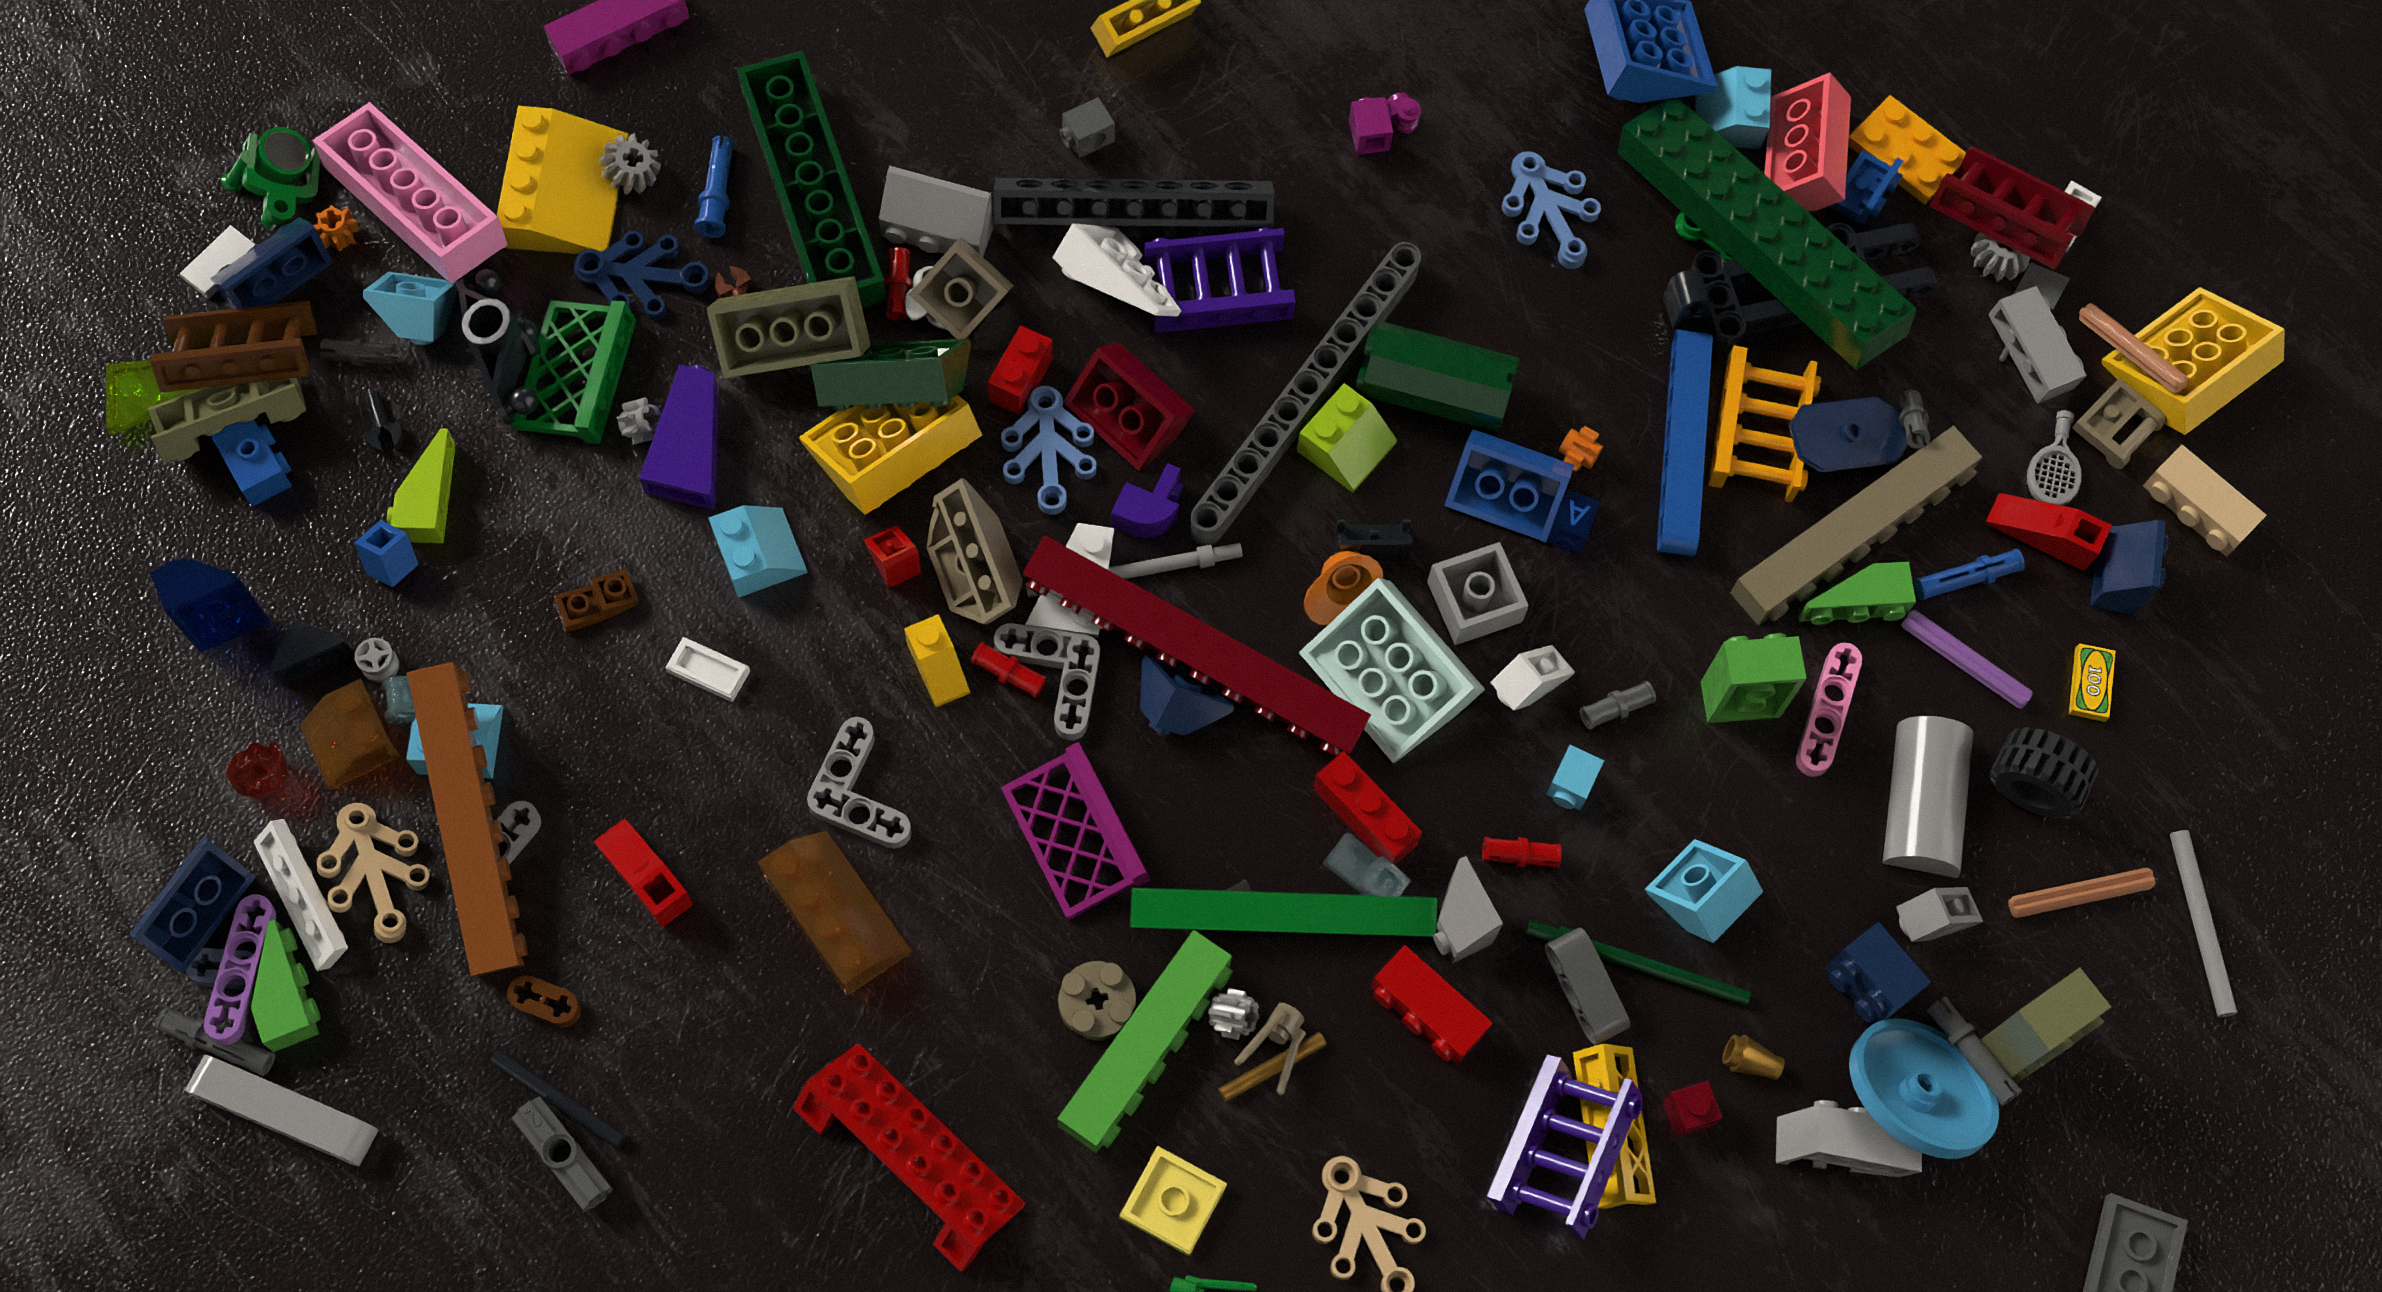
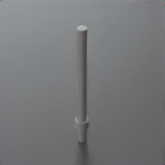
M1240 543L1214 548L1211 545L1196 547V551L1109 567L1108 570L1124 579L1197 565H1199L1200 569L1215 566V562L1240 558L1243 555ZM1026 587L1028 598L1039 596V594Z

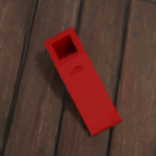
M2003 493L1998 494L1985 521V524L2082 571H2085L2099 555L2112 526L2076 508Z
M625 818L593 841L661 928L665 927L693 905L687 891Z

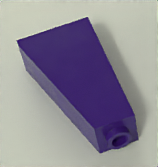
M679 364L639 480L646 494L714 510L717 485L719 389L714 372L703 366L692 365L689 367Z

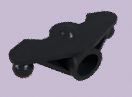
M486 268L476 272L471 282L465 275L457 280L462 313V330L470 344L472 353L501 419L506 425H510L515 422L514 413L528 415L535 411L538 405V397L532 389L527 387H518L514 391L513 389L528 352L530 351L533 356L541 353V347L538 339V330L523 310L515 316L504 303L498 299L488 298V296H493L498 292L501 287V279L495 271Z

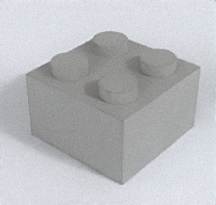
M1500 542L1433 564L1427 583L1455 645L1523 622L1529 605Z

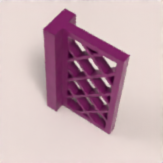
M1079 742L1066 748L1067 753L1001 787L1068 920L1134 885L1139 887L1151 880ZM1066 765L1071 775L1066 791L1048 786L1051 773ZM1043 777L1041 783L1035 782L1036 780ZM1075 785L1081 795L1072 793ZM1025 786L1039 789L1033 808L1019 805L1013 793ZM1045 791L1064 796L1058 815L1039 811ZM1070 798L1085 802L1087 811L1083 823L1064 818ZM1022 812L1030 814L1028 822ZM1037 816L1055 821L1049 841L1035 837L1032 832ZM1091 817L1093 818L1097 827L1089 825ZM1062 823L1080 828L1074 848L1055 843ZM1086 831L1102 835L1104 843L1100 855L1080 850ZM1039 844L1047 846L1045 854H1043ZM1053 848L1072 854L1066 874L1050 868L1048 863ZM1108 849L1112 854L1114 860L1105 858ZM1078 856L1097 861L1091 881L1072 876ZM1103 863L1118 867L1124 878L1110 887L1097 883ZM1055 877L1064 879L1061 888ZM1072 881L1089 886L1085 900L1070 907L1065 897L1069 882ZM1095 889L1102 890L1101 892L1093 895Z

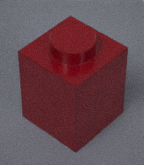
M1708 1081L1673 1091L1662 1102L1676 1139L1712 1128L1722 1119Z

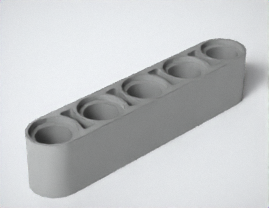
M208 1055L202 1057L184 1090L186 1093L357 1167H360L378 1132L377 1128L366 1122Z

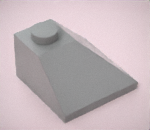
M1466 856L1459 859L1450 879L1436 923V934L1433 935L1442 955L1448 954L1452 963L1492 945L1503 925Z

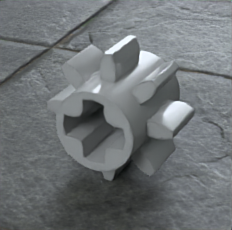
M647 398L623 403L622 408L624 412L617 417L618 426L622 432L621 435L632 437L633 444L653 440L661 417L659 407L648 404Z

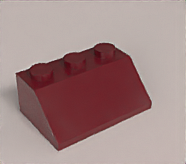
M1120 343L1097 348L1063 401L1064 405L1083 422L1090 424L1103 440L1138 471L1146 467L1178 437L1195 412V409Z

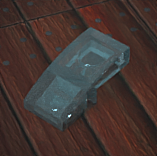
M1351 833L1344 834L1323 862L1336 875L1363 895L1400 896L1411 882L1384 856L1377 857Z

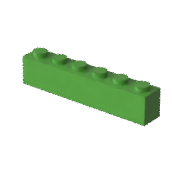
M1193 930L1057 1118L1058 1127L1095 1153L1098 1152L1102 1145L1109 1148L1121 1130L1117 1126L1118 1122L1125 1113L1131 1116L1136 1111L1144 1098L1140 1094L1143 1087L1148 1081L1154 1084L1164 1071L1166 1064L1162 1061L1170 1050L1177 1052L1189 1035L1185 1028L1193 1018L1197 1021L1202 1018L1211 1004V1001L1207 999L1215 987L1221 990L1231 977L1233 971L1229 967L1232 956Z

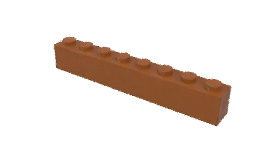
M454 662L407 672L408 682L471 976L478 977L524 966L522 957L528 955L527 945L523 933L517 934L514 919L519 918V908L515 895L509 896L506 881L511 880V871L507 858L500 857L498 843L503 842V834L499 820H493L490 805H495V796L491 783L484 782L482 768L487 767V759L482 744L476 745L474 731L479 730V722L475 708H469L466 693L471 692L468 673L466 670L461 671L460 666Z

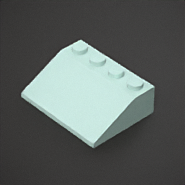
M1377 578L1299 652L1335 695L1371 714L1364 730L1393 763L1397 762L1457 716L1485 690L1391 581Z

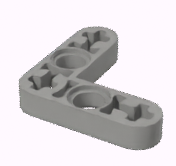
M1007 623L1000 626L994 635L996 651L1009 658L1013 655L1019 658L1021 663L1063 669L1054 715L1055 730L1065 740L1081 738L1088 728L1100 661V646L1097 640L1085 634L1015 623ZM1009 635L1016 636V642H1018L1014 643L1012 649L1006 648L1004 642L1008 640ZM1027 637H1032L1031 653L1026 652ZM1048 639L1054 641L1058 646L1054 654L1044 656L1037 651V645L1041 641ZM1082 647H1088L1089 653L1092 654L1086 656L1085 670L1078 669L1079 656L1076 652H1080ZM1074 679H1080L1087 683L1088 689L1084 694L1075 696L1068 692L1066 688L1068 683ZM1070 705L1077 706L1076 721L1079 723L1074 724L1073 729H1067L1066 722L1061 721L1068 720Z
M861 717L850 718L841 726L810 788L807 797L809 809L813 816L819 820L887 848H901L910 840L912 833L907 816L900 811L851 792L873 747L875 737L873 727L869 721ZM859 729H863L865 740L858 739L853 750L854 754L858 755V757H855L848 751L852 743L849 733H856ZM847 760L852 765L851 772L845 777L834 776L830 771L834 762ZM827 794H831L832 802L838 806H843L841 817H837L839 814L838 808L826 804L823 809H820L816 799L818 797L825 798ZM860 806L865 807L870 812L868 821L859 825L852 823L849 820V814L852 809ZM881 814V823L890 827L895 822H899L903 833H895L892 838L888 837L887 829L878 824L876 825L877 815ZM876 825V831H871Z

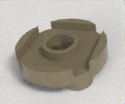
M1102 961L1087 962L1077 966L1063 978L1058 996L1059 1012L1065 1025L1069 1029H1073L1077 1034L1083 1035V1038L1094 1041L1110 1039L1120 1033L1133 1015L1136 1005L1135 989L1130 978L1117 964ZM1099 991L1100 995L1107 996L1108 1000L1103 1002V1009L1096 1010L1094 1005H1087L1086 1000L1091 998L1092 992Z

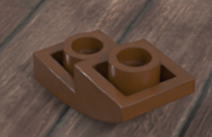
M627 570L592 578L590 586L554 595V604L565 633L604 621L632 608L639 602Z

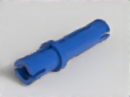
M2013 549L1993 557L1987 555L1977 557L1976 562L1922 578H1916L1914 580V590L1919 600L1923 601L1927 598L1980 582L1984 584L1993 583L1997 577L2023 571L2025 568L2024 558L2018 549Z

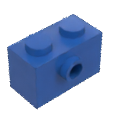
M255 420L246 423L236 422L211 435L240 490L252 507L292 487L286 476V473L292 470L281 451L276 454L272 451L270 445L276 443L266 424L258 426Z

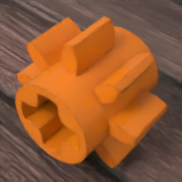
M331 205L330 208L325 209L321 213H316L318 224L314 225L325 248L332 246L337 248L338 251H342V248L356 243L353 238V232L359 231L360 227L356 219H352L353 217L348 208L341 211Z
M1584 426L1580 432L1571 429L1558 452L1566 456L1564 462L1573 464V470L1577 472L1582 465L1591 469L1603 446L1595 442L1599 433Z

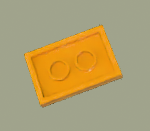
M1891 95L1854 130L1848 139V146L1858 154L1863 150L1890 166L1893 165L1897 157L1904 160L1898 170L1899 173L1903 174L1898 184L1924 205L1934 197L1942 178L1947 173L1954 176L1958 172L1966 155L1965 151Z

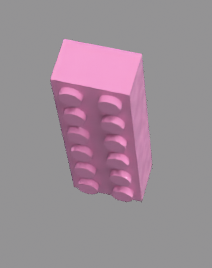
M370 102L313 140L324 168L450 284L457 281L508 244L499 218Z

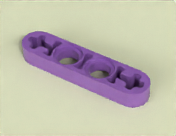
M259 894L245 897L236 908L205 1015L204 1029L208 1036L220 1045H230L237 1042L245 1031L251 1010L268 921L276 920V912L273 905L265 896ZM257 907H260L264 912V916L256 917L253 926L260 935L250 932L252 920L247 915L248 912H255ZM241 943H255L256 951L251 958L240 960L235 957V951ZM238 978L245 980L246 988L244 992L236 997L225 995V987L229 981ZM223 1003L230 1007L228 1018L234 1025L233 1027L225 1028L221 1034L216 1024L224 1023L227 1010L223 1005L220 1006Z

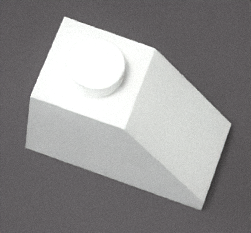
M1549 645L1519 654L1490 683L1497 690L1498 698L1514 711L1530 706L1570 678L1575 672L1554 646Z

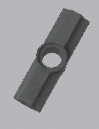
M539 1096L536 1099L529 1100L520 1107L512 1117V1120L581 1209L586 1212L605 1200L613 1190L544 1100ZM562 1145L571 1146V1154L567 1160L560 1163L553 1161V1155L557 1148Z

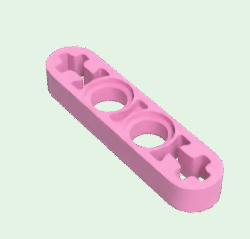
M1839 643L1834 646L1824 662L1796 755L1797 767L1807 776H1821L1827 771L1834 759L1862 665L1861 652L1850 643ZM1841 655H1845L1849 664L1843 671L1842 676L1835 675L1841 663L1838 658ZM1828 685L1839 687L1843 692V700L1836 702L1828 699L1825 694V687ZM1819 717L1829 719L1833 723L1834 731L1830 734L1819 732L1815 726V719ZM1816 743L1823 744L1818 753V759L1821 761L1817 765L1811 764V757L1809 755L1814 750Z

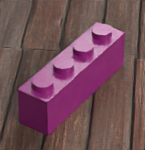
M598 0L544 25V29L552 50L566 73L570 75L576 71L585 70L591 64L608 56L617 55L623 49L633 44L644 42L669 27L678 26L689 18L685 0Z

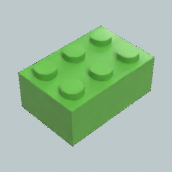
M1776 633L1768 635L1763 639L1749 640L1746 636H1737L1724 642L1701 680L1707 723L1780 718L1807 679L1799 636L1786 637L1785 634Z

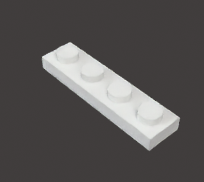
M272 820L255 839L254 844L316 970L329 969L348 949V946L285 820Z

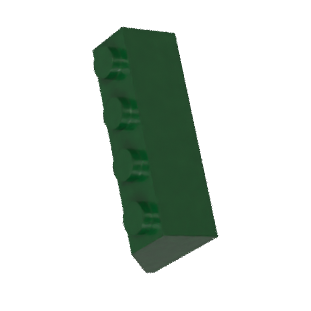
M970 339L870 343L871 346L860 357L810 365L818 406H832L833 410H846L854 405H864L865 409H877L886 404L896 403L898 408H908L917 405L918 402H929L930 406L938 407L951 403V399L963 391L971 342Z

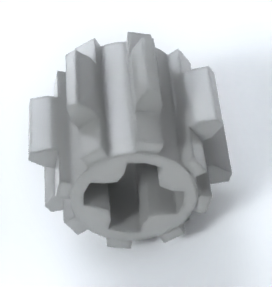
M1229 988L1227 994L1219 993L1217 997L1214 996L1212 999L1211 1008H1209L1208 1012L1210 1014L1209 1023L1214 1026L1215 1031H1220L1223 1037L1239 1040L1240 1034L1249 1035L1250 1031L1253 1032L1255 1030L1256 1022L1259 1019L1258 1003L1254 1002L1252 997H1247L1246 991Z

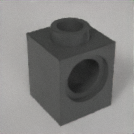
M1098 97L1062 114L1060 136L1067 148L1072 147L1078 158L1115 142V123Z

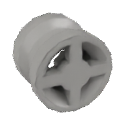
M369 638L363 641L355 651V662L368 680L375 683H384L391 680L397 674L399 659L390 644L385 640Z

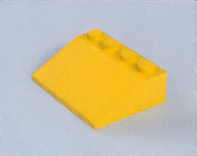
M518 106L497 211V217L508 243L503 248L580 254L590 249L601 253L608 249L620 185L617 188L611 189L613 179L602 178L601 173L605 167L600 165L599 160L601 155L605 154L603 149L607 143H614L615 138L620 134L628 141V133L551 108Z
M2199 287L2134 335L2188 377V385L2185 389H2182L2179 393H2172L2117 349L2102 359V365L2117 380L2121 378L2157 407L2166 416V425L2186 435L2284 361L2285 329Z
M956 395L951 399V403L938 407L930 406L929 402H918L917 405L908 408H898L896 403L886 404L877 409H865L864 405H854L846 410H838L801 435L799 439L847 499L866 515L873 509L880 507L885 501L901 490L909 487L914 481L932 469L937 468L955 453L969 446L970 443L982 436L969 404Z

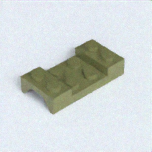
M298 377L201 388L148 408L157 434L151 436V439L163 463L172 460L182 461L191 457L194 452L199 451L198 436L214 435L225 426L233 423L252 421L263 412H266L271 424L278 421L288 422L294 420L302 412L307 411Z

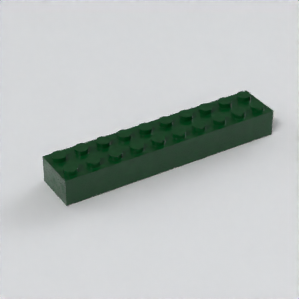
M1679 98L1666 99L1623 125L1618 154L1854 369L1857 370L1908 336L1917 308Z

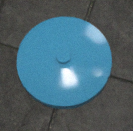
M1887 1019L1871 1025L1854 1044L1850 1054L1849 1069L1854 1089L1863 1106L1874 1120L1903 1144L1930 1156L1957 1159L1967 1157L1980 1150L1996 1131L1999 1120L1998 1101L1956 1047L1952 1048L1947 1043V1035L1926 1024L1907 1019Z

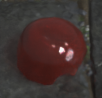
M252 741L245 750L236 753L227 763V781L237 793L247 797H261L275 792L286 777L287 763L283 751L274 741H270L269 745H261Z

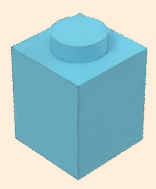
M1569 745L1546 795L1553 797V801L1561 807L1581 810L1604 760Z

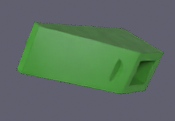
M1909 562L1875 563L1809 601L1798 616L1799 622L1811 621L1812 624L1822 625L1838 619H1847L1848 622L1858 623L1874 617H1883L1886 621L1899 620L1905 617L1916 603Z
M275 919L268 921L251 1004L261 1041L273 1052L318 1035L319 1031L316 1021L321 1019L314 999H308L304 986L309 984L306 971L301 963L296 964L292 952L298 949L295 937L290 928L284 929Z

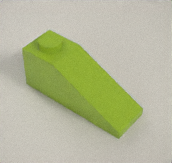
M440 428L395 493L394 505L389 507L387 511V524L407 533L410 542L413 543L444 542L456 446L448 429Z

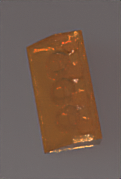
M827 831L790 840L758 861L763 876L847 996L911 953L909 946Z

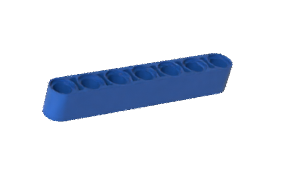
M1676 329L1673 337L1657 537L1658 552L1694 557L1698 548L1713 342L1712 334Z

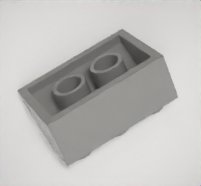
M889 166L879 215L881 237L895 244L906 243L917 246L928 253L939 252L943 254L956 241L963 238L983 257L993 231L991 193Z

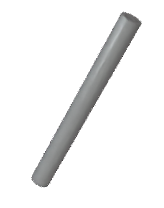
M2188 830L2173 832L2170 834V839L2217 1016L2228 1017L2236 1015V1005L2190 833Z

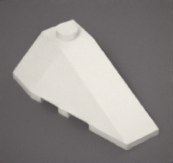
M1072 223L1052 257L1062 267V272L1065 276L1154 315L1178 317L1181 312L1166 288L1152 280L1155 274L1153 269L1140 263L1139 260L1142 254L1139 249L1118 228Z

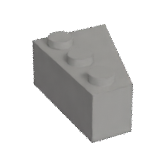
M1820 1100L1815 1101L1813 1107L1777 1117V1164L1788 1165L1791 1161L1809 1159L1813 1160V1168L1826 1169L1827 1163L1850 1167V1172L1902 1177L1922 1172V1153L1910 1148L1890 1135L1874 1120L1866 1108L1853 1107L1845 1110L1838 1108L1837 1102Z

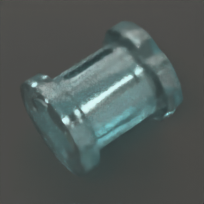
M397 676L384 680L382 682V690L386 692L388 710L384 713L385 720L390 723L400 724L414 721L416 715L408 677Z

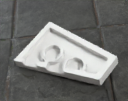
M1078 523L1066 547L1108 570L1114 528ZM1050 593L1046 597L1040 595L1025 624L1085 634L1091 637H1098L1100 628L1091 623L1092 616L1081 610L1078 615L1069 612L1059 605L1061 599Z

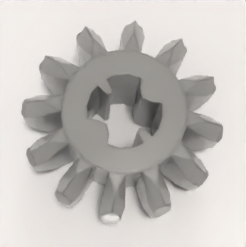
M635 133L630 135L628 141L620 134L615 138L614 143L609 142L605 145L603 149L605 154L601 155L599 163L605 167L601 173L602 178L613 179L611 189L621 185L626 195L630 193L633 187L640 194L644 192L646 185L652 186L656 181L655 174H658L660 170V163L655 161L658 157V150H647L649 145L648 139L640 144L637 142ZM628 162L632 163L631 167L627 165Z
M1981 232L1975 237V243L1971 248L1970 254L1975 257L1973 267H1983V277L1990 273L1994 274L1996 282L2002 280L2004 276L2011 281L2018 273L2026 270L2030 257Z

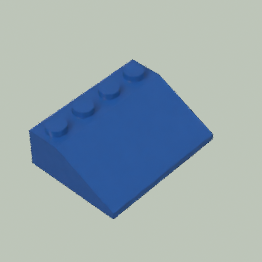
M1589 0L1584 10L1608 96H1612L1617 100L1643 103L1714 93L1718 86L1691 1Z

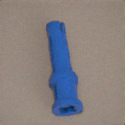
M716 136L712 140L713 146L706 189L699 195L698 199L701 209L699 218L695 220L694 229L698 234L709 238L723 236L726 225L723 222L724 213L729 209L730 204L726 190L735 144L727 136H724L723 146L720 145L721 136Z

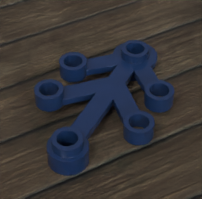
M629 231L623 236L622 240L600 253L592 249L585 250L577 256L574 262L576 277L583 283L596 284L609 300V306H611L612 300L625 301L631 310L632 304L629 296L624 292H619L609 277L623 279L643 303L646 316L654 321L662 319L666 315L667 309L664 300L655 296L644 281L684 286L686 291L694 294L704 292L710 285L708 269L699 262L688 263L681 271L648 267L661 258L673 259L679 254L678 241L672 235L660 237L657 244L644 251L645 242L642 234L638 231ZM632 240L639 241V243L635 246L628 245V243ZM667 244L674 245L670 250L662 249ZM626 253L638 255L625 264L613 263ZM591 266L598 267L593 271H587V269ZM697 278L702 280L696 284L691 283L692 280ZM654 305L661 306L658 311L649 310Z

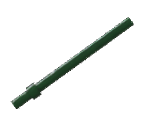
M1530 920L1526 934L1551 942L1573 931V929L1560 926L1558 929ZM1591 940L1600 959L1747 1006L1749 1003L1750 991Z

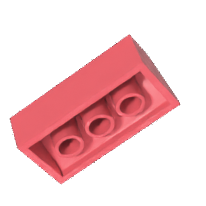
M1827 73L1770 98V128L1767 136L1764 174L1803 209L1808 211H1817L1845 200L1851 96L1831 73Z

